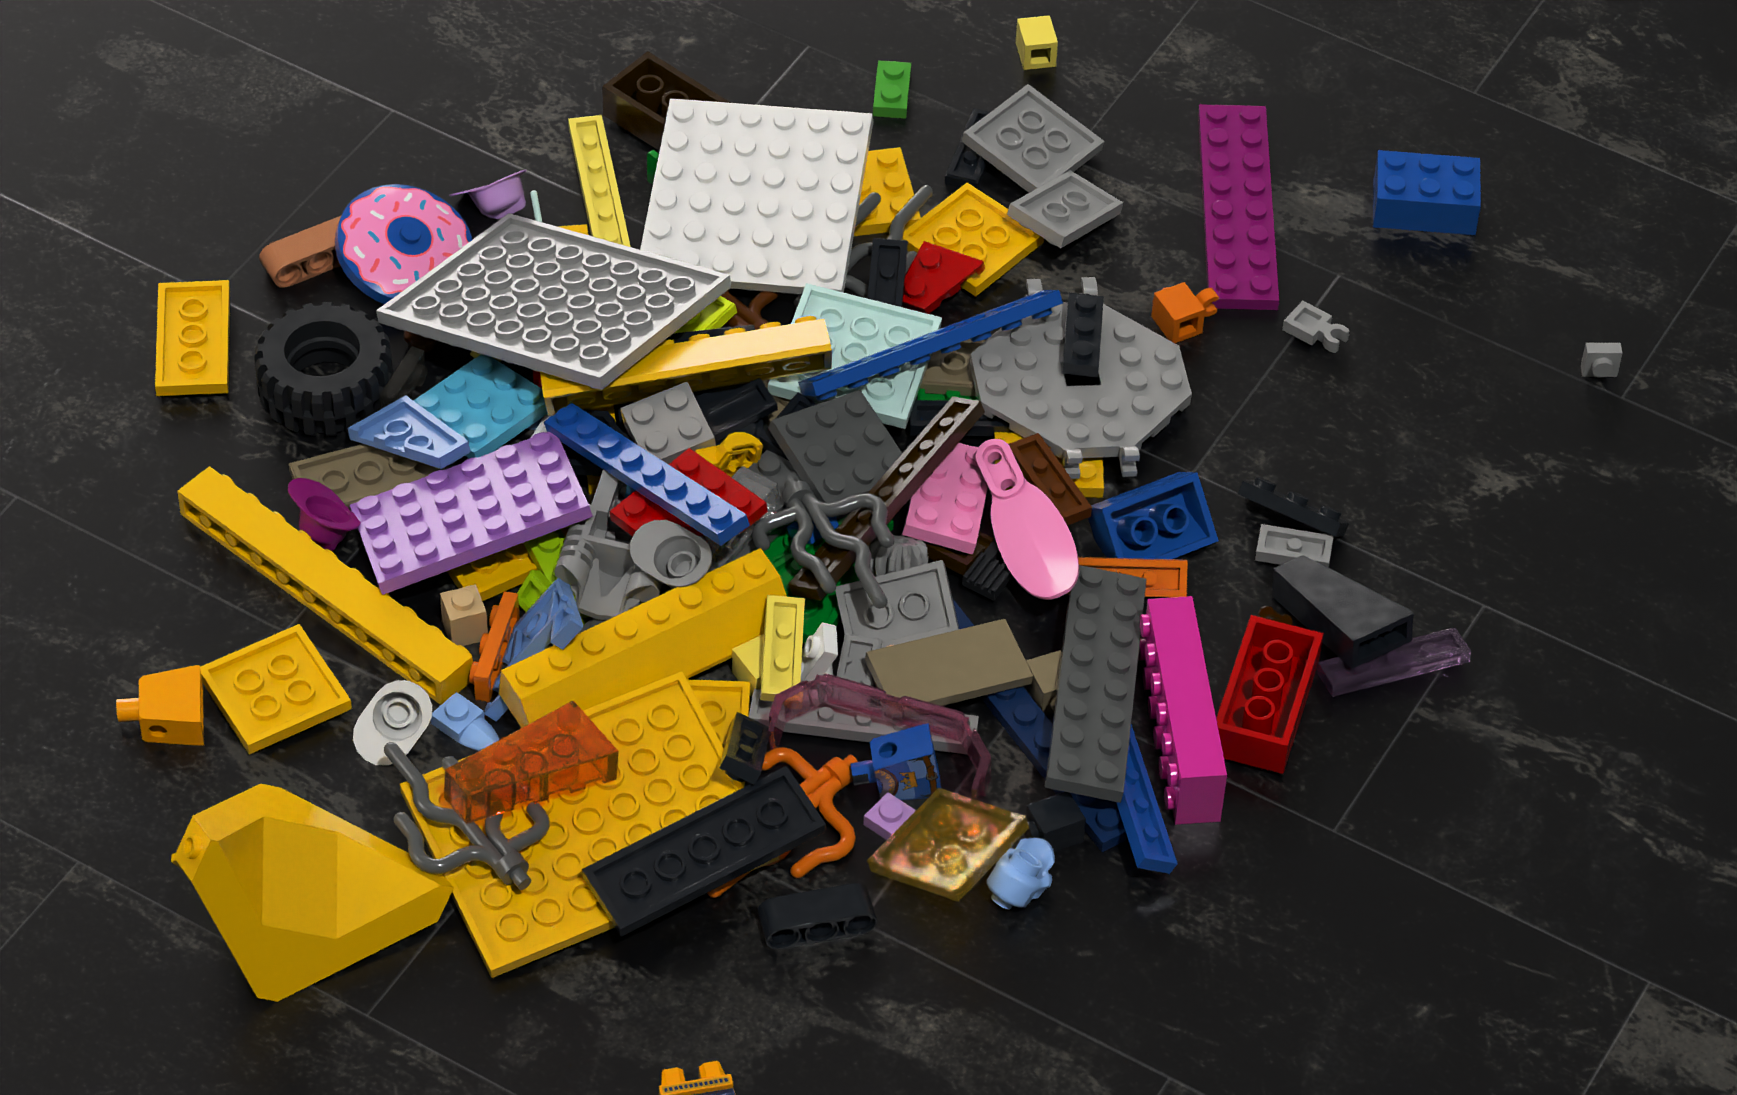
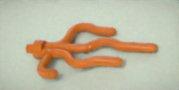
M774 748L765 753L762 770H769L779 762L787 763L804 779L799 785L814 807H819V811L824 819L840 834V840L835 845L817 848L793 864L790 872L794 878H802L821 863L837 861L845 857L854 847L856 839L854 828L833 805L834 795L853 781L851 763L858 762V760L851 754L843 760L839 757H833L819 770H816L799 753L790 748ZM790 851L780 855L779 860L764 866L774 865L777 862L783 860ZM750 872L713 889L707 894L711 898L719 897Z

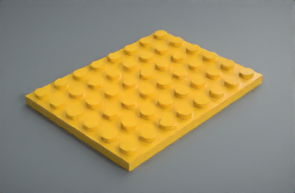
M683 671L458 760L459 764L475 782L490 787L498 794L503 803V817L500 829L507 839L518 835L534 825V821L526 811L528 804L531 802H538L550 819V827L547 834L539 841L519 851L529 864L526 874L532 881L527 888L519 890L514 883L510 885L504 884L492 867L482 861H470L452 871L443 873L454 887L451 896L491 978L615 928L584 880L582 869L744 788L742 782L730 778L724 770L719 768L724 748ZM443 767L423 774L429 787V799L434 805L464 812L474 820L485 834V820L488 808L484 802L464 793ZM407 781L400 783L402 796L434 859L443 858L458 849L473 845L457 826L438 823L423 816L414 804L411 785ZM779 856L754 868L753 870L779 860Z

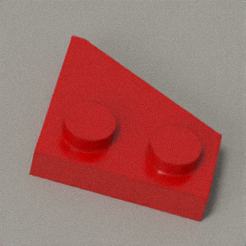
M923 241L905 276L902 307L930 314L940 306L944 299L952 297L961 290L960 284L974 273L979 276L985 270L984 262Z

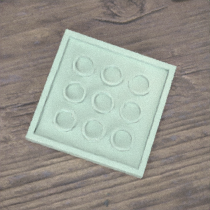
M806 283L791 324H794L796 319L806 316H815L816 320L825 319L832 349V369L936 331L941 328L942 317ZM929 360L916 365H910L909 362L899 365L900 371L884 377H879V374L867 377L869 383L852 389H848L847 385L836 389L837 395L828 399L818 401L816 396L805 397L816 404H820L861 390L883 424L905 429ZM829 370L770 379L768 390L771 395L791 400L797 392L802 394L798 382Z

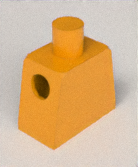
M200 665L144 675L139 679V698L117 699L118 722L139 721L142 740L145 742L204 745L203 683Z

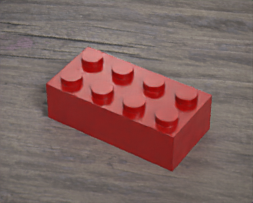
M1254 615L1250 616L1216 718L1224 759L1281 774L1284 773L1319 663L1324 633Z

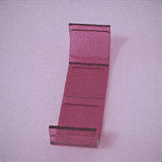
M817 674L815 680L809 683L807 680L802 681L775 695L769 714L768 737L770 750L778 748L786 722L823 703L910 728L929 723L931 734L961 742L974 764L977 772L971 788L973 810L978 809L981 797L986 795L991 779V755L976 729L974 728L973 732L970 729L969 717H965V714L960 711L908 696H902L901 698L891 696L882 689L830 674H823V676Z

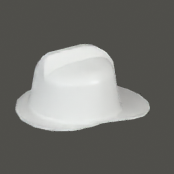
M396 680L385 684L375 694L359 716L353 731V741L356 750L366 761L375 765L393 764L384 753V746L389 742L396 743L405 755L409 753L432 718V703L426 691L420 685L411 681Z

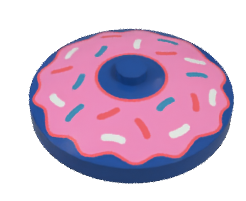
M390 184L366 190L347 205L337 225L335 250L338 261L350 281L367 296L386 304L473 239L469 228L460 214L442 198L421 188Z

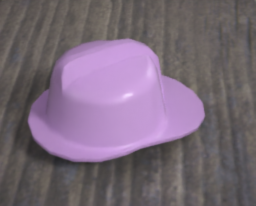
M526 170L511 174L487 186L457 192L449 196L468 193L482 214L489 218H503L508 213L513 214L526 206L520 175L524 174Z

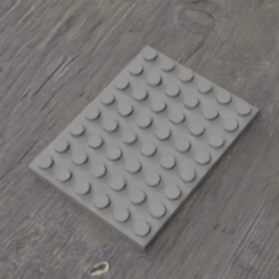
M508 213L388 301L376 312L378 323L394 327L398 330L408 331L421 335L424 338L438 340L451 346L461 347L481 355L504 360L507 363H514L537 372L560 377L563 380H570L593 389L602 390L730 289L731 280L730 275Z

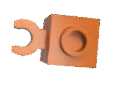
M1185 282L1172 287H1166L1154 293L1151 317L1167 339L1177 343L1202 334L1204 317L1217 313V308L1212 302L1219 300V296L1213 288H1206L1195 296Z

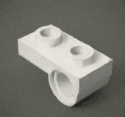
M822 622L814 635H810L805 642L801 663L800 694L829 697L833 693L832 663L838 656L835 625Z

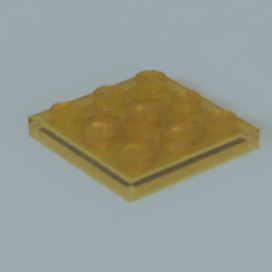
M938 788L874 852L867 862L871 872L959 902L1029 829L1026 816Z

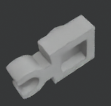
M1303 300L1283 322V331L1310 345L1319 340L1323 343L1325 349L1336 353L1339 349L1340 341L1338 339L1347 342L1349 337V329L1341 324H1331L1332 315Z

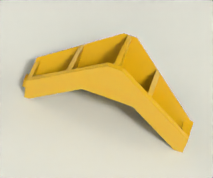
M258 784L193 815L176 853L171 855V862L184 872L194 886L256 997L277 1002L438 922L454 889L443 874H430L420 870L414 865L408 852L283 788L266 784Z

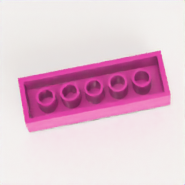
M1193 597L1148 599L1146 614L1140 615V631L1143 638H1140L1138 659L1139 661L1145 660L1146 667H1143L1142 671L1144 690L1151 691V697H1148L1149 718L1156 719L1157 724L1153 728L1155 749H1161L1162 756L1159 757V774L1161 779H1167L1168 787L1164 789L1165 806L1167 810L1172 809L1175 825L1221 822L1227 771Z

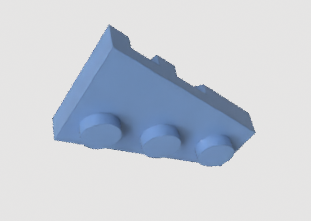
M406 395L347 428L350 440L439 469L453 464L471 452L468 440Z

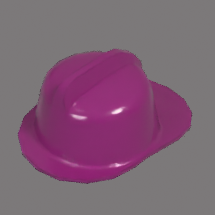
M296 478L288 484V493L300 508L299 529L305 531L312 541L323 549L333 551L337 544L345 538L349 530L357 529L361 523L355 514L347 508L330 488L320 482L307 478Z

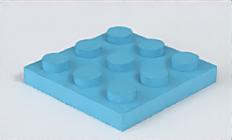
M479 355L413 400L469 441L471 452L465 455L469 459L494 452L548 414L543 391L540 387L487 355Z

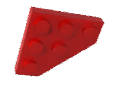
M690 448L668 464L747 515L750 526L768 512L767 503ZM636 490L609 511L611 521L631 536L643 524L653 520H668L677 523L697 536H703L702 533Z

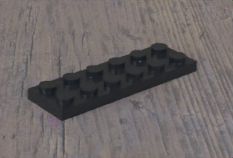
M785 766L757 780L754 785L749 784L583 868L582 876L622 937L825 833L826 823L791 771Z

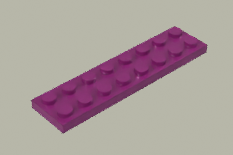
M1199 104L1198 124L1207 288H1213L1219 296V300L1212 303L1217 309L1278 310L1279 290L1266 106Z

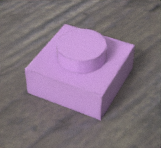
M887 792L864 815L863 825L890 843L895 844L917 822L918 811Z

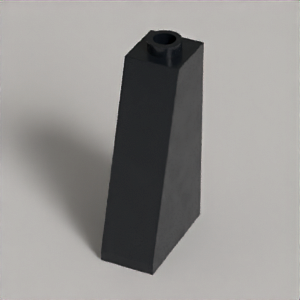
M1304 555L1273 568L1272 596L1307 629L1324 633L1322 642L1351 669L1412 642L1414 613L1408 608Z

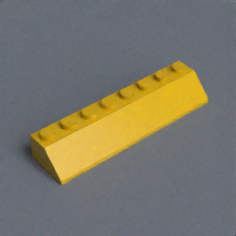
M806 316L796 319L794 324L781 326L780 322H770L761 325L758 330L745 331L744 328H734L725 331L724 335L710 337L709 334H697L689 337V341L675 343L674 340H664L602 390L593 389L570 380H563L560 377L540 372L547 413L548 416H553L558 410L571 403L581 409L589 410L637 402L684 382H688L692 392L745 384L759 377L763 381L832 369V349L825 319L816 320L815 316Z
M759 548L706 573L699 581L689 586L676 587L577 634L563 650L553 645L502 669L499 695L526 734L683 671L686 679H689L732 658L733 648L764 634L767 595L787 597L781 576L763 550Z

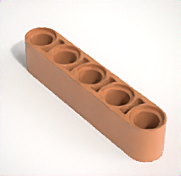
M341 216L272 242L261 251L259 256L260 263L277 286L289 287L341 266L335 250V233Z

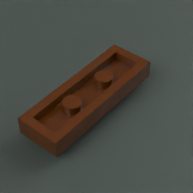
M1039 433L1008 444L1026 481L1039 488L1051 500L1067 526L1091 517L1092 506Z

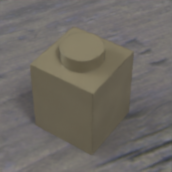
M1061 650L1026 660L1033 674L1032 684L1025 685V687L1046 716L1053 714L1055 709Z

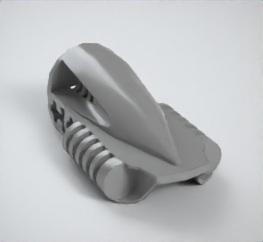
M605 470L602 471L592 504H589L593 517L569 526L570 528L568 529L554 570L557 578L571 585L572 592L576 596L579 613L600 620H609L636 607L640 601L647 602L659 596L663 584L642 571L634 563L630 554V541L633 536L611 521L609 511L625 499L627 484Z

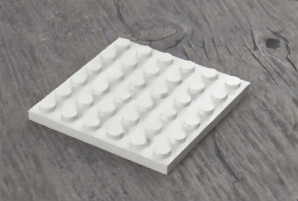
M670 98L640 250L730 275L732 289L802 294L806 283L844 293L873 127L872 113Z

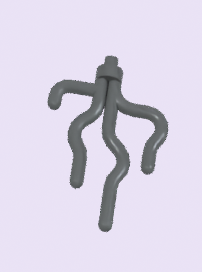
M922 186L896 214L891 222L889 236L886 239H903L904 227L907 222L932 196L933 189L931 186ZM870 193L859 205L855 227L863 222L881 202V196L878 193ZM873 242L858 244L851 249L847 273L860 259L872 255ZM915 251L907 252L905 275L917 255ZM847 275L845 288L851 290L859 297L867 298L869 286L861 280ZM798 294L799 296L793 301L796 307H798L802 294Z
M795 477L788 478L784 483L785 489L783 491V499L788 508L764 517L753 527L752 539L757 549L761 548L763 551L769 549L770 541L766 535L769 531L796 521L799 529L793 537L790 546L792 557L798 565L811 570L822 590L827 594H831L836 590V583L826 565L820 558L805 550L806 544L813 533L814 522L820 535L829 545L839 549L850 550L856 554L854 569L858 579L873 605L879 609L884 608L888 600L870 570L872 555L869 546L862 539L836 532L828 517L841 516L857 509L869 508L873 511L871 526L874 534L883 547L890 548L894 544V537L886 524L888 510L885 502L873 494L860 493L836 502L825 503L815 497L807 482L798 481Z
M389 742L384 746L385 755L411 785L413 801L418 811L427 819L457 826L473 844L458 849L443 858H431L425 853L424 838L418 827L405 812H399L394 816V823L408 841V852L414 865L430 874H443L467 862L482 861L492 867L504 884L510 885L514 883L519 890H523L530 885L532 880L526 874L529 864L519 851L542 839L550 827V819L538 802H531L526 808L528 815L534 821V825L518 835L507 839L500 829L503 817V803L498 794L490 787L475 782L454 757H445L442 761L443 769L457 786L468 796L486 804L488 814L485 820L484 834L474 820L464 812L434 805L429 799V787L426 780L400 747L394 742Z

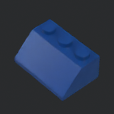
M1178 472L1091 505V517L1088 518L1095 542L1106 558L1174 559L1219 541L1197 472Z

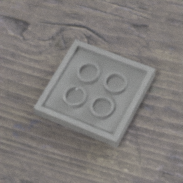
M1029 84L964 132L962 137L964 144L1029 193L1069 170L1072 172L1076 171L1098 154L1104 144V140Z

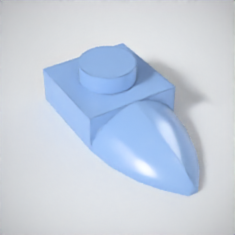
M457 692L432 712L431 724L468 748L483 751L500 744L497 733L485 720L484 711Z

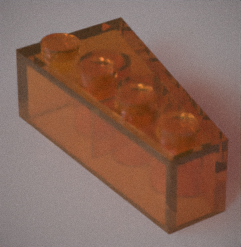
M571 701L445 769L444 798L463 821L468 824L512 811L516 804L533 801L536 804L548 800L550 794L569 789L570 793L586 789V784L602 780L603 783L614 781L617 779L619 751L574 701Z

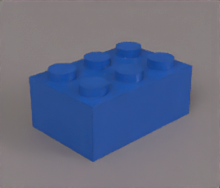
M1378 150L1373 182V227L1466 235L1476 234L1481 207L1480 158Z

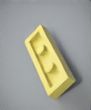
M767 595L760 700L794 704L799 702L805 598Z

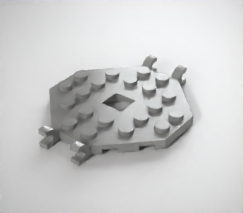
M1082 277L1081 286L1083 293L1079 294L1098 296L1096 278ZM1027 279L1028 295L1024 297L1042 291L1041 279ZM1067 302L1052 307V314L1038 319H1032L1029 316L1021 319L1022 325L1004 331L1000 328L971 353L969 364L977 400L981 401L985 411L984 415L991 419L996 415L1010 423L1009 429L1024 438L1039 433L1046 444L1051 447L1050 449L1054 455L1062 459L1063 467L1072 479H1080L1079 463H1082L1083 458L1119 457L1122 477L1137 476L1136 461H1139V450L1142 443L1149 436L1154 437L1170 423V418L1178 410L1183 411L1191 402L1192 392L1179 345L1103 304L1098 370L1099 385L1066 386L1064 374H1062Z

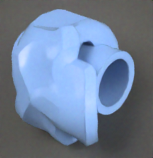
M1025 838L1019 841L1016 849L1009 847L1000 851L999 860L986 881L988 888L993 893L991 899L997 905L1008 910L1013 906L1019 908L1026 907L1032 899L1039 898L1044 890L1051 886L1052 875L1049 874L1048 870L1055 863V855L1050 843L1041 838Z

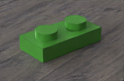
M878 60L873 116L906 119L911 63Z

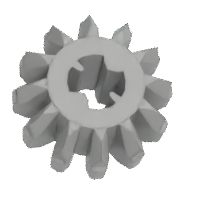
M893 535V546L885 548L876 537L869 546L872 555L870 563L871 572L876 577L928 564L929 556L926 543L922 540L905 537L904 535Z

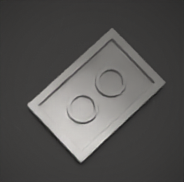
M1069 170L1010 203L1007 215L1019 222L1024 228L1030 229L1045 238L1048 243L1062 248L1119 215L1123 202Z
M943 560L876 576L875 579L888 600L887 605L881 609L873 605L860 581L836 586L835 592L844 633L882 639V648L959 630Z

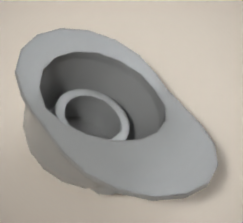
M653 520L643 524L634 533L630 541V554L634 563L642 571L673 589L689 586L699 581L708 572L712 564V551L709 544L701 537L668 520Z

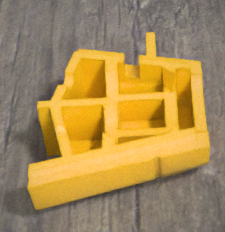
M734 432L729 434L719 445L696 449L695 452L736 480L753 463H757L761 459L763 444L751 434Z

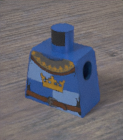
M929 723L873 738L870 741L872 760L851 763L854 786L877 782L880 798L887 792L900 800L943 796Z

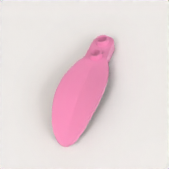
M1001 439L985 441L978 447L975 458L992 494V528L998 549L1009 572L1023 589L1036 598L1052 600L1068 593L1075 586L1079 576L1078 553L1068 526L1051 500L1039 488L1026 481L1008 443ZM998 459L1001 460V461H1000L999 463H997V464H992L993 461H995V460H998ZM1010 486H1014L1013 488H1011V489H1009V490H1005L1006 488H1008V487H1010Z

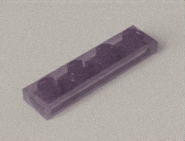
M1454 627L1412 638V642L1354 669H1351L1339 657L1318 662L1317 674L1331 696L1334 697L1470 662L1471 650Z

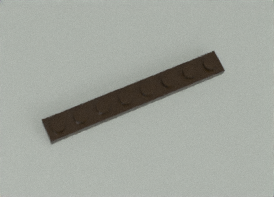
M952 396L867 493L878 496L885 502L888 510L886 524L891 522L898 511L985 413L981 401ZM869 508L852 511L835 531L862 539L870 546L876 538L871 526L873 511ZM826 541L814 554L826 565L835 583L850 569L856 560L854 552L829 545ZM802 567L788 583L794 596L821 601L827 595L822 590L812 571L805 567Z

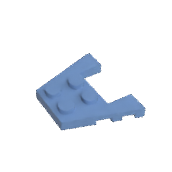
M557 578L514 625L502 662L508 665L507 667L545 650L550 643L563 650L582 630L583 622L571 586L568 583ZM501 673L495 679L492 688L498 695L492 703H487L484 714L495 721L508 709L499 695Z

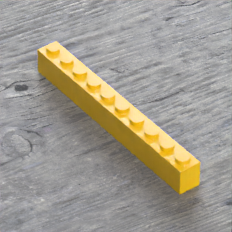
M209 466L177 491L180 513L183 517L404 679L420 685L429 697L440 705L455 692L459 693L470 684L469 674L473 658L464 646L456 645L450 641L438 627L428 625L410 607H403L392 599L389 593L382 595L380 588L367 581L359 570L345 565L331 550L323 549L312 541L305 531H298L287 523L280 513L272 512L262 505L255 495L246 493L237 487L229 476L221 475Z

